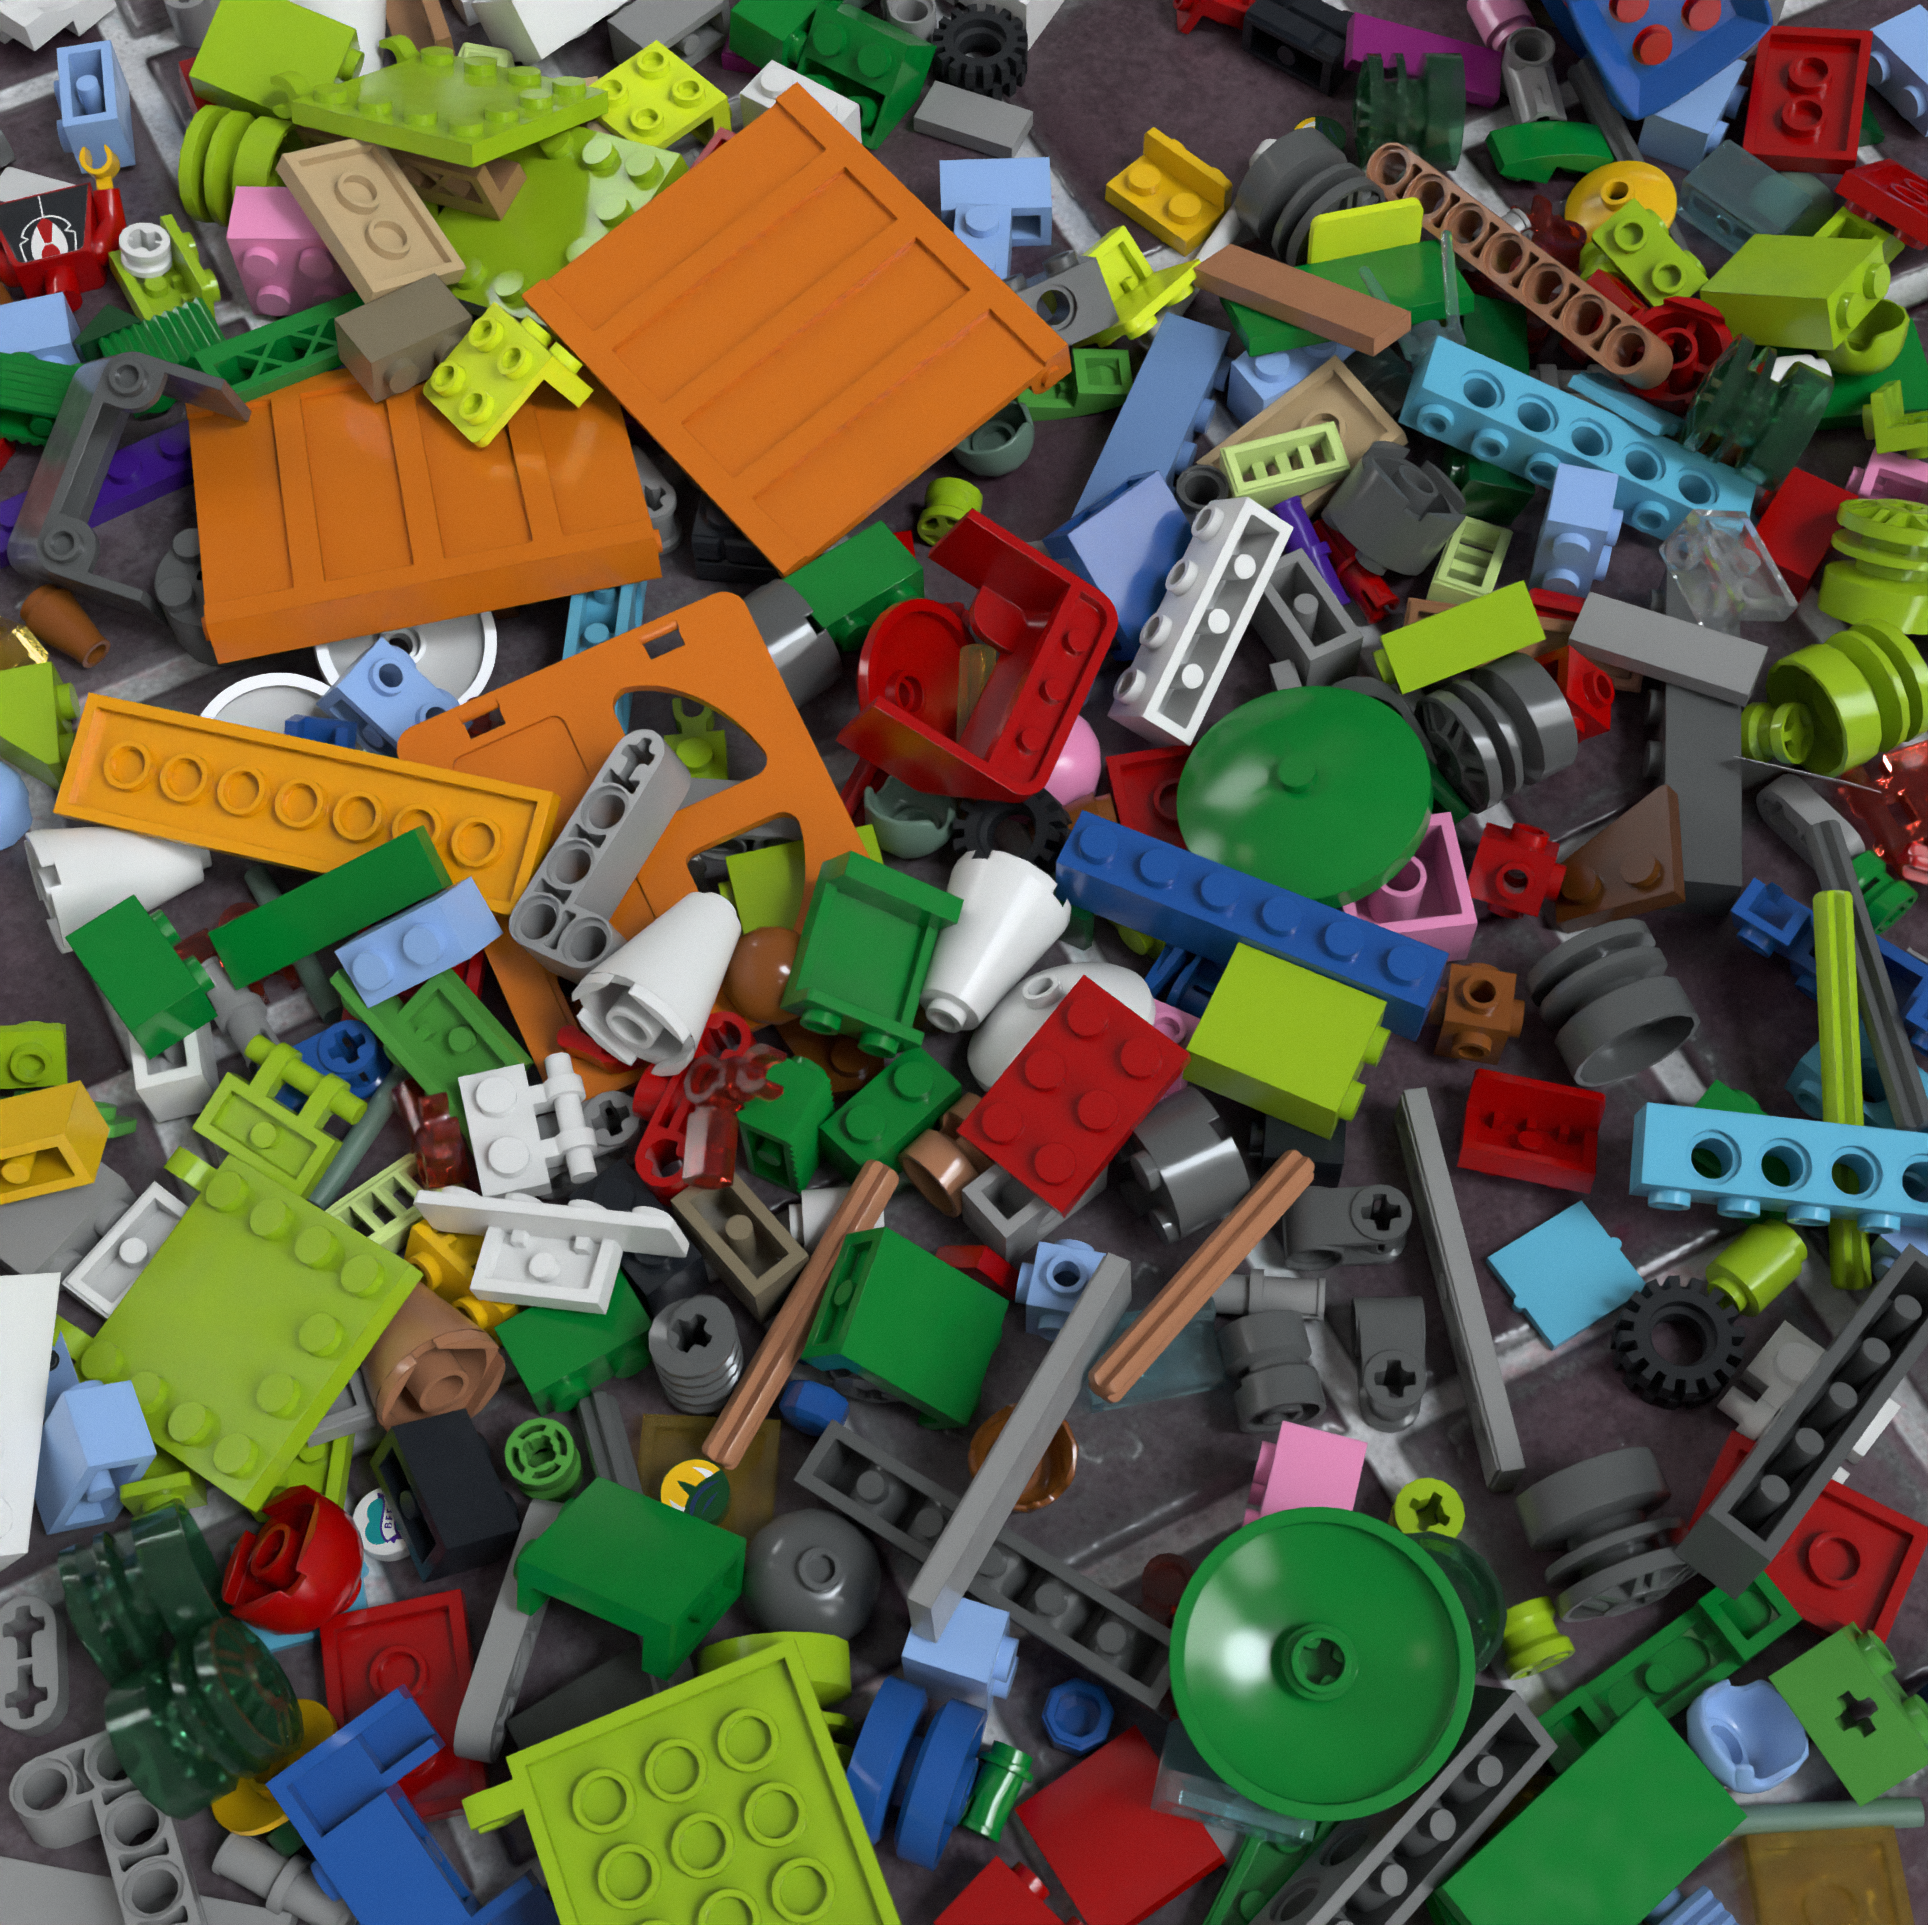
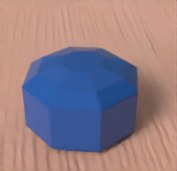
M810 1380L789 1381L779 1404L780 1413L785 1422L802 1433L819 1438L832 1419L844 1426L850 1412L849 1403L845 1397L830 1387Z
M1075 1677L1050 1689L1041 1716V1723L1053 1748L1081 1757L1105 1745L1113 1721L1114 1710L1102 1686Z

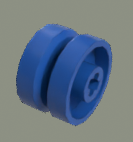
M889 1675L876 1694L865 1719L846 1776L872 1845H875L886 1834L897 1808L900 1807L894 1835V1845L898 1859L933 1872L938 1866L953 1828L958 1825L967 1804L978 1769L979 1759L977 1757L984 1736L988 1714L986 1709L952 1697L937 1710L925 1738H923L922 1734L929 1708L925 1687Z

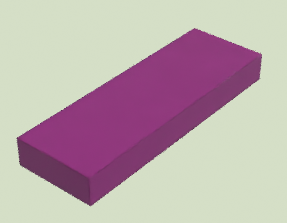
M1355 12L1347 22L1344 69L1487 108H1492L1499 100L1502 52Z

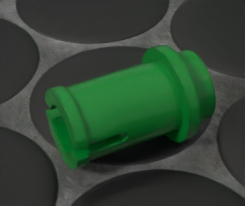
M994 1740L989 1752L981 1751L978 1757L984 1764L969 1795L958 1825L986 1840L998 1844L1001 1839L1000 1834L1023 1782L1030 1784L1034 1778L1028 1772L1034 1759L1012 1746Z

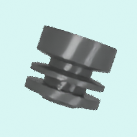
M1313 127L1296 129L1282 136L1258 157L1247 171L1237 191L1235 211L1239 221L1262 243L1273 247L1275 256L1279 260L1287 263L1289 266L1296 267L1307 264L1310 223L1313 218L1320 214L1386 202L1383 189L1367 178L1359 167L1350 162L1347 163L1345 154L1323 133Z
M1514 651L1473 672L1470 675L1469 681L1457 679L1442 690L1438 689L1416 703L1414 716L1431 743L1437 760L1436 767L1471 813L1479 814L1498 804L1500 800L1504 801L1519 793L1522 784L1532 786L1574 764L1578 752L1577 729L1570 708L1558 685L1544 667L1525 653Z
M1629 918L1610 921L1588 929L1561 943L1542 957L1527 974L1524 987L1535 1006L1540 1007L1538 1013L1547 1028L1559 1030L1554 1043L1573 1078L1580 1086L1595 1087L1614 1083L1659 1063L1681 1048L1695 1034L1701 1022L1678 979L1664 976L1668 963L1660 948L1654 947L1656 942L1645 921Z
M1630 1447L1581 1461L1532 1485L1520 1494L1512 1505L1532 1550L1535 1552H1554L1567 1549L1568 1553L1551 1564L1542 1575L1548 1587L1552 1589L1568 1588L1554 1602L1561 1620L1566 1623L1583 1622L1599 1617H1614L1640 1609L1663 1598L1673 1588L1683 1584L1699 1573L1674 1553L1679 1546L1676 1544L1682 1541L1689 1532L1685 1521L1680 1517L1648 1520L1647 1518L1665 1505L1672 1496L1655 1455L1648 1447Z

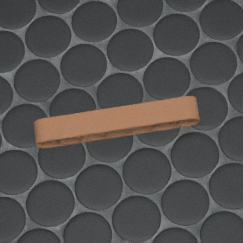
M1397 142L1387 143L1379 147L1371 155L1367 163V178L1383 189L1386 199L1389 201L1410 197L1419 199L1424 209L1422 227L1608 371L1638 389L1654 388L1659 386L1668 377L1672 370L1673 355L1666 342L1424 159ZM1406 169L1403 177L1397 182L1399 175ZM1444 197L1441 206L1434 212L1437 202ZM1482 226L1479 236L1471 242L1474 232ZM1522 255L1519 265L1510 272V266L1513 261ZM1562 284L1559 296L1549 303L1552 291ZM1603 315L1600 327L1594 333L1588 335L1592 322L1598 316ZM1645 346L1642 359L1636 365L1629 367L1630 358L1638 348Z

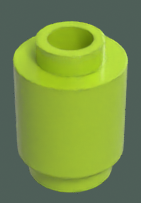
M1770 1218L1762 1224L1750 1225L1706 1267L1705 1275L1709 1283L1707 1285L1708 1294L1710 1295L1714 1287H1716L1725 1294L1719 1303L1723 1310L1733 1304L1739 1314L1746 1317H1756L1801 1274V1263L1808 1256L1805 1244L1789 1226L1779 1220Z

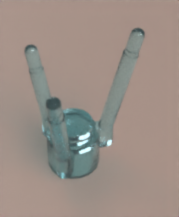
M1449 230L1442 231L1440 235L1447 327H1441L1440 322L1437 320H1428L1417 325H1411V330L1398 339L1404 358L1410 361L1413 371L1437 335L1462 346L1467 342L1460 325L1455 255L1452 233ZM1362 266L1359 269V275L1368 288L1370 295L1391 304L1370 268Z

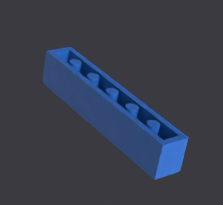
M1084 810L1079 815L1056 861L1057 899L1064 902L1068 899L1071 905L1226 967L1238 942L1387 1001L1381 1026L1391 1030L1394 1034L1416 1042L1439 990L1449 953Z

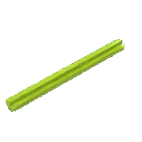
M1825 890L1818 892L1813 898L1823 1122L1864 1126L1853 896L1849 891ZM1833 1164L1831 1173L1835 1185L1844 1193L1857 1195L1859 1179L1854 1170L1844 1164ZM1830 1218L1828 1231L1831 1284L1834 1288L1840 1290L1869 1288L1872 1283L1869 1233L1857 1230L1856 1220Z

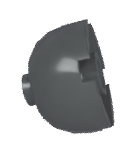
M809 1507L779 1515L757 1532L745 1552L743 1587L739 1598L740 1602L743 1601L745 1613L752 1621V1627L757 1634L783 1631L816 1632L835 1635L849 1641L865 1627L878 1604L882 1572L875 1546L858 1524L836 1511Z

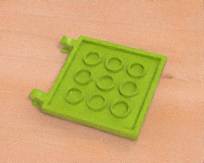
M401 34L379 40V47L389 49L395 54L397 64L389 65L340 84H319L312 89L307 80L296 71H286L270 77L271 84L283 87L289 96V101L273 106V113L283 119L292 118L293 124L471 168L608 113V91L586 86V81L583 78L574 76L549 78L541 76V70L536 67L497 66V60L492 57L454 56L451 48L442 46L425 47L419 53L413 42Z
M575 126L498 157L518 162L527 179L501 221L447 206L443 208L435 221L467 267L459 282L446 285V287L471 314L482 316L495 301L519 322L526 315H529L554 337L553 340L562 342L534 312L532 313L526 307L521 295L544 278L546 281L687 173L689 167L680 153Z
M178 1146L163 1168L183 1180V1183L200 1194L96 1336L92 1337L56 1314L52 1346L55 1347L61 1331L70 1357L77 1361L74 1364L79 1383L99 1380L105 1385L131 1380L152 1441L236 1501L257 1513L424 1274L406 1260L233 1155L228 1154L216 1170L190 1151Z
M793 1637L506 1756L512 1780L461 1800L470 1829L472 1831L478 1829L481 1835L503 1827L521 1815H525L561 1925H902L797 1642Z

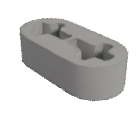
M1783 774L1757 794L1756 804L1763 820L1814 870L1815 867L1805 837V829L1813 824L1826 820H1836L1839 822L1851 861L1865 852L1864 843L1857 831L1798 776Z
M22 1595L11 1599L0 1608V1721L24 1737H40L51 1733L59 1726L68 1712L70 1698L67 1629L64 1618L50 1603L35 1595ZM33 1616L41 1624L45 1625L44 1630H39L32 1635V1657H28L26 1645L14 1637V1632L26 1628L27 1617ZM33 1674L34 1686L47 1695V1700L35 1704L34 1716L29 1718L27 1714L16 1708V1704L28 1698L30 1693L29 1675Z

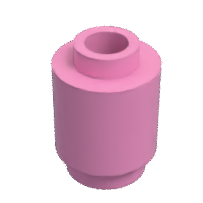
M1468 0L1467 11L1486 48L1502 52V58L1508 38L1512 32L1526 26L1536 27L1535 19L1524 0Z

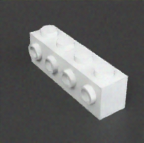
M1249 497L1213 500L1198 513L1191 528L1192 540L1183 558L1172 567L1165 583L1167 592L1157 613L1147 620L1141 630L1139 638L1141 646L1131 667L1126 669L1116 682L1113 692L1115 700L1107 715L1108 717L1153 744L1191 745L1294 527Z

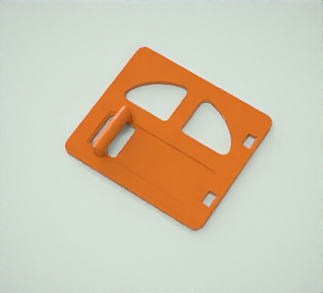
M730 592L714 593L411 726L402 733L398 740L397 755L399 759L552 791L561 797L546 852L547 856L611 752L625 736L615 714V704L622 695L636 691H656L678 695L714 710L742 730L766 756L767 763L764 770L757 776L676 811L608 921L627 941H630L687 894L699 892L688 869V862L693 856L777 818L785 817L797 822L803 836L805 883L800 910L793 930L800 935L822 863L848 851H854L870 858L745 602L739 596ZM679 629L684 645L654 659H650L643 645ZM500 708L506 724L471 739L463 724ZM494 915L503 934L483 949L544 1083L548 1079L544 1064L545 1058L551 1054L563 1052L557 1043L558 1031L563 1026L569 1024L590 1037L576 1016L583 1006L580 999L572 1002L571 997L564 996L559 985V976L543 967L512 938L509 931V918ZM721 984L711 1013L720 1011L733 1012L744 1018L752 1033L770 1025L757 1023L744 1017L724 994ZM571 1058L574 1073L579 1074L583 1080L586 1098L582 1102L594 1098L603 1092H624L637 1086L644 1071L651 1064V1062H647L632 1071L609 1074L587 1061Z

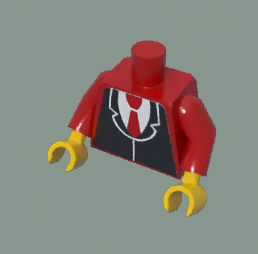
M104 144L107 161L101 168H93L92 155L85 146L82 147L79 153L80 164L86 172L95 178L97 190L93 189L91 182L0 203V281L9 288L22 287L27 299L63 292L72 312H75L83 303L81 293L100 289L107 283V266L110 265L108 252L120 250L119 235L127 225L120 189L114 188L112 181L120 170V162L118 156L106 144Z

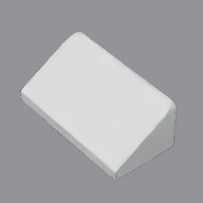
M154 1181L61 1284L70 1296L107 1321L189 1207Z

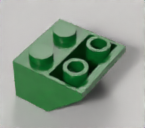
M819 2L796 72L859 104L862 145L874 150L878 149L919 98L937 46L850 4Z

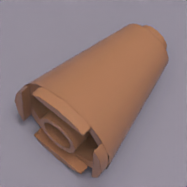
M420 1281L359 1366L377 1421L387 1433L392 1426L466 1408L470 1418H473L497 1392L506 1370L505 1360L499 1353L500 1348L495 1339Z

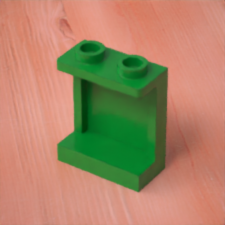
M848 851L823 862L780 1009L800 1016V1025L810 1031L824 1035L842 1033L859 1040L857 1047L861 1051L876 1057L891 1059L895 1058L897 1053L921 1047L924 1033L912 1028L937 935L939 930L958 923L964 900L854 851Z
M886 1226L848 1233L845 1236L800 1359L821 1371L842 1368L852 1371L920 1410L918 1423L929 1430L968 1427L970 1418L978 1408L981 1400V1385L991 1355L998 1347L1002 1337L1001 1325L1009 1301Z
M598 1476L577 1498L567 1500L559 1511L556 1520L537 1539H530L520 1550L513 1569L514 1579L517 1580L516 1609L523 1614L532 1616L550 1596H553L643 1637L641 1670L668 1681L742 1594L746 1538Z

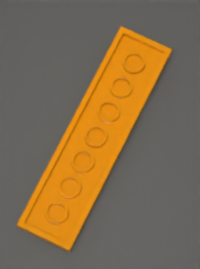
M89 692L53 813L67 819L117 828L160 840L320 876L414 828L424 825L453 885L471 876L493 915L510 918L514 907L545 859L561 797L552 791Z

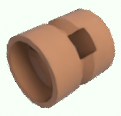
M970 1092L964 1094L938 1118L939 1131L932 1129L924 1130L898 1154V1161L915 1188L935 1208L952 1218L958 1217L962 1213V1189L994 1165L992 1161L963 1140L956 1131L982 1099Z

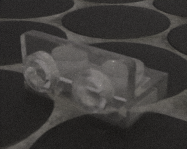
M1693 509L1659 547V553L1700 626L1728 634L1740 620L1785 621L1799 607L1750 518L1744 511Z

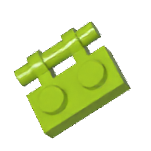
M257 1034L250 1040L244 1052L247 1058L261 1066L251 1083L238 1074L227 1072L192 1129L300 1197L309 1199L344 1144L323 1130V1127L330 1116L334 1114L351 1125L357 1124L364 1116L368 1103L351 1093V1085L334 1073H329L325 1076L302 1061V1053L289 1044L281 1042L276 1045L261 1034ZM288 1083L309 1097L300 1113L295 1112L275 1099V1096L284 1084Z

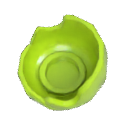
M1881 299L1834 351L1816 350L1819 359L1826 360L1830 369L1840 374L1870 376L1880 373L1899 356L1905 343L1910 318L1904 307L1889 299Z

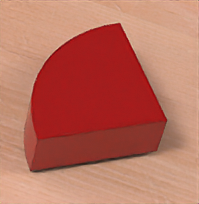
M945 1245L944 1247H938L935 1254L937 1258L1003 1298L1015 1300L1020 1272L988 1246Z

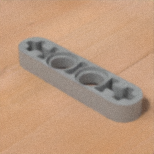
M534 1498L528 1507L459 1712L453 1745L456 1757L493 1764L500 1754L508 1731L505 1722L512 1718L550 1600L549 1597L532 1616L517 1611V1580L513 1576L514 1564L525 1543L530 1539H537L556 1520L559 1511L565 1503Z

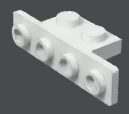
M457 1186L444 1187L442 1192L418 1190L413 1203L435 1230L485 1236L469 1288L478 1300L606 1315L623 1251L685 1258L689 1248V1242L675 1220L668 1213L647 1206L635 1207L632 1212L607 1210L597 1203L580 1199L569 1201L567 1206L543 1203L535 1197L522 1193H508L504 1199L482 1197L471 1190Z

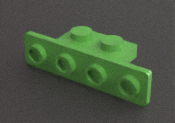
M452 968L431 977L406 1005L395 995L370 1008H367L346 970H337L330 978V983L342 995L341 1001L346 1010L370 1027L383 1042V1050L387 1057L398 1067L407 1070L425 1090V1097L429 1105L437 1113L449 1118L467 1138L468 1148L474 1155L458 1077L524 1063L525 1071H527L534 1064V1061Z

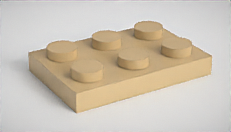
M349 139L282 154L276 171L365 304L433 273L445 285L457 283L461 280L467 267L386 146L358 139Z
M1334 355L1196 463L1197 465H1210L1219 469L1220 448L1334 421L1351 470L1373 442L1390 441L1404 446L1408 441L1402 428L1337 355ZM1320 445L1310 449L1316 465L1326 463ZM1297 455L1288 458L1292 471L1301 469ZM1274 464L1265 467L1268 477L1277 475ZM1251 473L1242 476L1244 482L1253 480ZM1346 477L1300 495L1301 503L1308 518L1328 504L1330 498Z

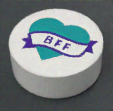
M381 1488L371 1491L358 1503L353 1514V1520L361 1534L364 1551L374 1559L387 1562L397 1561L409 1556V1550Z

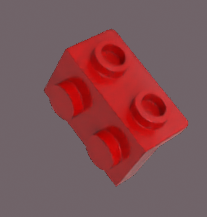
M1478 1068L1474 1071L1462 1117L1457 1167L1479 1171L1486 1175H1499L1543 1184L1554 1189H1567L1590 1194L1596 1176L1598 1130L1606 1107V1096L1601 1092Z

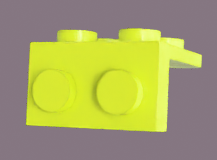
M658 40L589 85V87L608 91V113L595 118V120L616 137L666 149L689 132L704 145H707L720 127L732 131V110L728 103V97Z
M1410 197L1316 216L1310 223L1307 264L1420 242L1424 209L1419 199ZM1432 321L1411 325L1410 331L1431 328Z
M1125 225L1113 228L1082 255L1096 257L1119 321L1101 332L1072 344V346L1078 348L1097 343L1099 348L1113 343L1123 335H1126L1129 340L1143 335L1158 322L1154 314L1163 306L1171 307L1188 297L1195 290L1192 281L1197 276L1193 268L1199 265L1201 261L1195 259L1154 272ZM1047 291L1041 298L1051 314L1054 315L1057 301L1051 291Z
M495 301L473 323L469 332L449 356L436 367L432 376L423 387L424 395L479 448L490 444L543 380L548 382L578 408L594 390L576 374L583 366L578 359L557 341L550 349L547 347L554 337L529 315H526L521 322L517 321Z

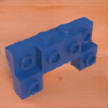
M1753 878L1731 909L1733 926L1739 929L1736 935L1737 939L1764 957L1769 958L1775 951L1790 961L1791 975L1798 978L1794 986L1805 996L1818 1003L1813 911L1784 894L1783 888L1771 882L1766 886L1763 882ZM1875 934L1907 1036H1913L1909 1041L1910 1046L1928 1058V965ZM1858 1007L1859 1018L1862 1020V1017H1861V1014H1860V1011H1859V1007Z
M405 1684L393 1690L266 1783V1786L316 1858L310 1867L317 1883L332 1901L337 1902L341 1898L344 1899L358 1920L359 1924L357 1925H561L555 1906L548 1900V1893L531 1868L481 1905L397 1783V1781L446 1745Z

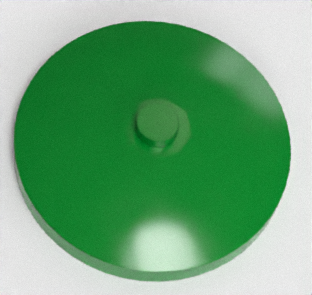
M1330 686L1294 687L1255 698L1225 715L1208 730L1191 752L1182 771L1177 790V818L1184 843L1189 852L1332 908H1339L1372 894L1395 877L1411 860L1418 850L1430 823L1433 808L1432 779L1426 753L1419 738L1409 724L1390 707L1370 696L1349 689Z
M1301 1507L1273 1513L1245 1525L1220 1543L1199 1565L1181 1595L1174 1614L1168 1648L1169 1681L1175 1708L1187 1737L1208 1767L1225 1784L1252 1802L1283 1815L1314 1821H1343L1381 1812L1400 1803L1419 1790L1443 1766L1465 1728L1471 1709L1476 1670L1474 1644L1464 1607L1454 1587L1433 1558L1415 1541L1387 1523L1363 1513L1332 1507Z

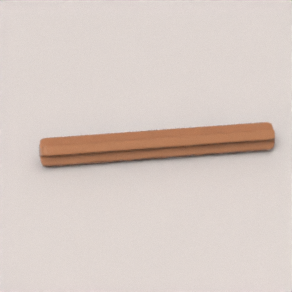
M1291 1149L1285 1151L1090 1369L1088 1372V1386L1095 1395L1100 1396L1110 1404L1122 1399L1314 1180L1313 1171L1315 1165L1309 1157H1305L1297 1150Z
M872 1159L866 1161L703 1443L702 1453L712 1462L723 1468L733 1470L741 1461L805 1348L846 1234L873 1229L899 1184L897 1173L889 1166Z

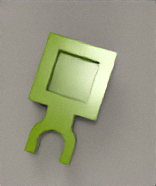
M673 698V715L676 729L680 734L664 735L665 742L687 766L691 778L729 780L725 730L711 731L715 723L714 710L704 706V710L700 715L688 717L683 714L681 698Z

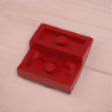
M1136 1725L1126 1730L1014 1809L1088 1925H1138L1227 1861Z

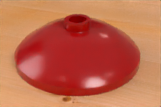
M922 598L900 601L882 612L870 628L859 658L857 669L859 711L861 712L880 695L958 744L987 683L986 671L980 651L963 621L945 605L934 600Z

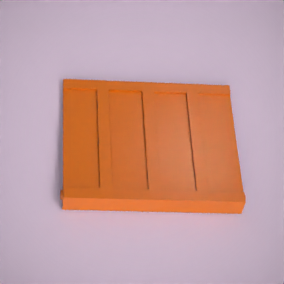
M798 82L775 98L776 103L554 276L547 281L544 278L521 295L526 307L547 325L774 566L782 579L815 560L1027 388L1036 395L1042 394L1072 371L1068 344Z
M552 340L547 347L550 349L556 340ZM557 341V342H558L560 345H562L567 351H569L576 359H578V358L563 344V342ZM583 365L576 374L594 391L579 408L543 380L490 444L483 448L473 444L424 395L423 387L427 380L414 385L405 392L394 394L375 403L347 368L327 371L246 402V406L252 412L248 422L185 403L189 423L205 605H203L204 617H201L206 641H211L218 664L662 578L658 554L663 553L659 529H653L620 403Z

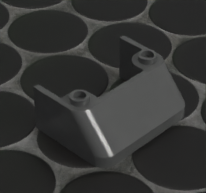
M124 352L87 362L75 372L8 541L7 556L11 566L31 582L40 585L54 584L59 589L67 588L76 597L170 627L160 604L144 590L92 574L99 558L100 542L95 531L87 524L130 413H139L151 408L156 404L161 395L248 422L252 412L225 379L140 352Z

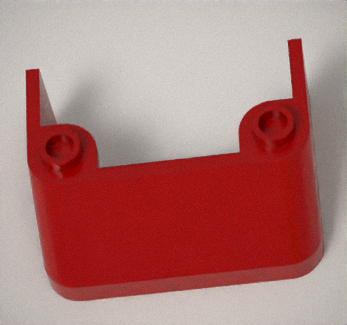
M971 508L931 548L927 556L978 589L969 609L970 625L982 642L1000 653L958 744L880 695L840 730L835 741L920 793L1021 803L1042 790L1049 781L1118 628V615L1114 604L1103 592Z

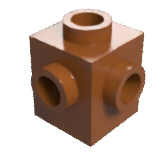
M1451 963L1445 986L1439 987L1427 1015V1024L1437 1025L1433 1055L1498 1065L1508 1037L1519 1038L1522 1028L1525 1000L1514 998L1517 974L1499 971L1496 967L1485 963H1469L1466 965Z

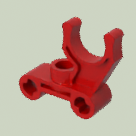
M720 1011L709 1015L693 1059L678 1075L662 1077L653 1075L651 1072L656 1064L651 1063L641 1076L635 1090L632 1105L633 1115L649 1122L634 1158L636 1171L651 1193L665 1206L672 1207L670 1200L707 1172L704 1163L694 1149V1145L721 1089L737 1090L745 1088L754 1082L761 1072L763 1058L760 1047L744 1018L733 1012ZM573 1025L563 1026L557 1034V1043L564 1053H568L571 1058H577L594 1064L609 1074L632 1071L648 1062L637 1057L632 1066H629L615 1058L598 1045L592 1037L585 1035ZM736 1044L740 1045L736 1051L733 1050ZM720 1051H722L720 1058L716 1057L717 1054ZM674 1161H681L683 1165L678 1172L672 1176L662 1177L660 1173L666 1165Z

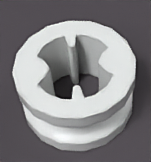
M136 223L122 230L119 235V248L121 250V264L125 271L139 278H155L169 271L172 266V252L170 251V236L165 229L152 223Z

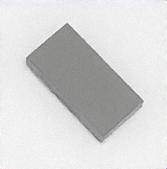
M936 80L914 115V131L998 158H1014L1033 126V111Z

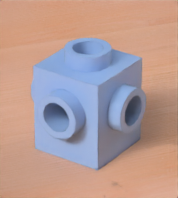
M1060 1239L1055 1244L1039 1241L1035 1263L1022 1262L1015 1296V1303L1026 1304V1333L1039 1335L1046 1340L1054 1342L1103 1256H1106V1253L1096 1252L1089 1244L1073 1239Z

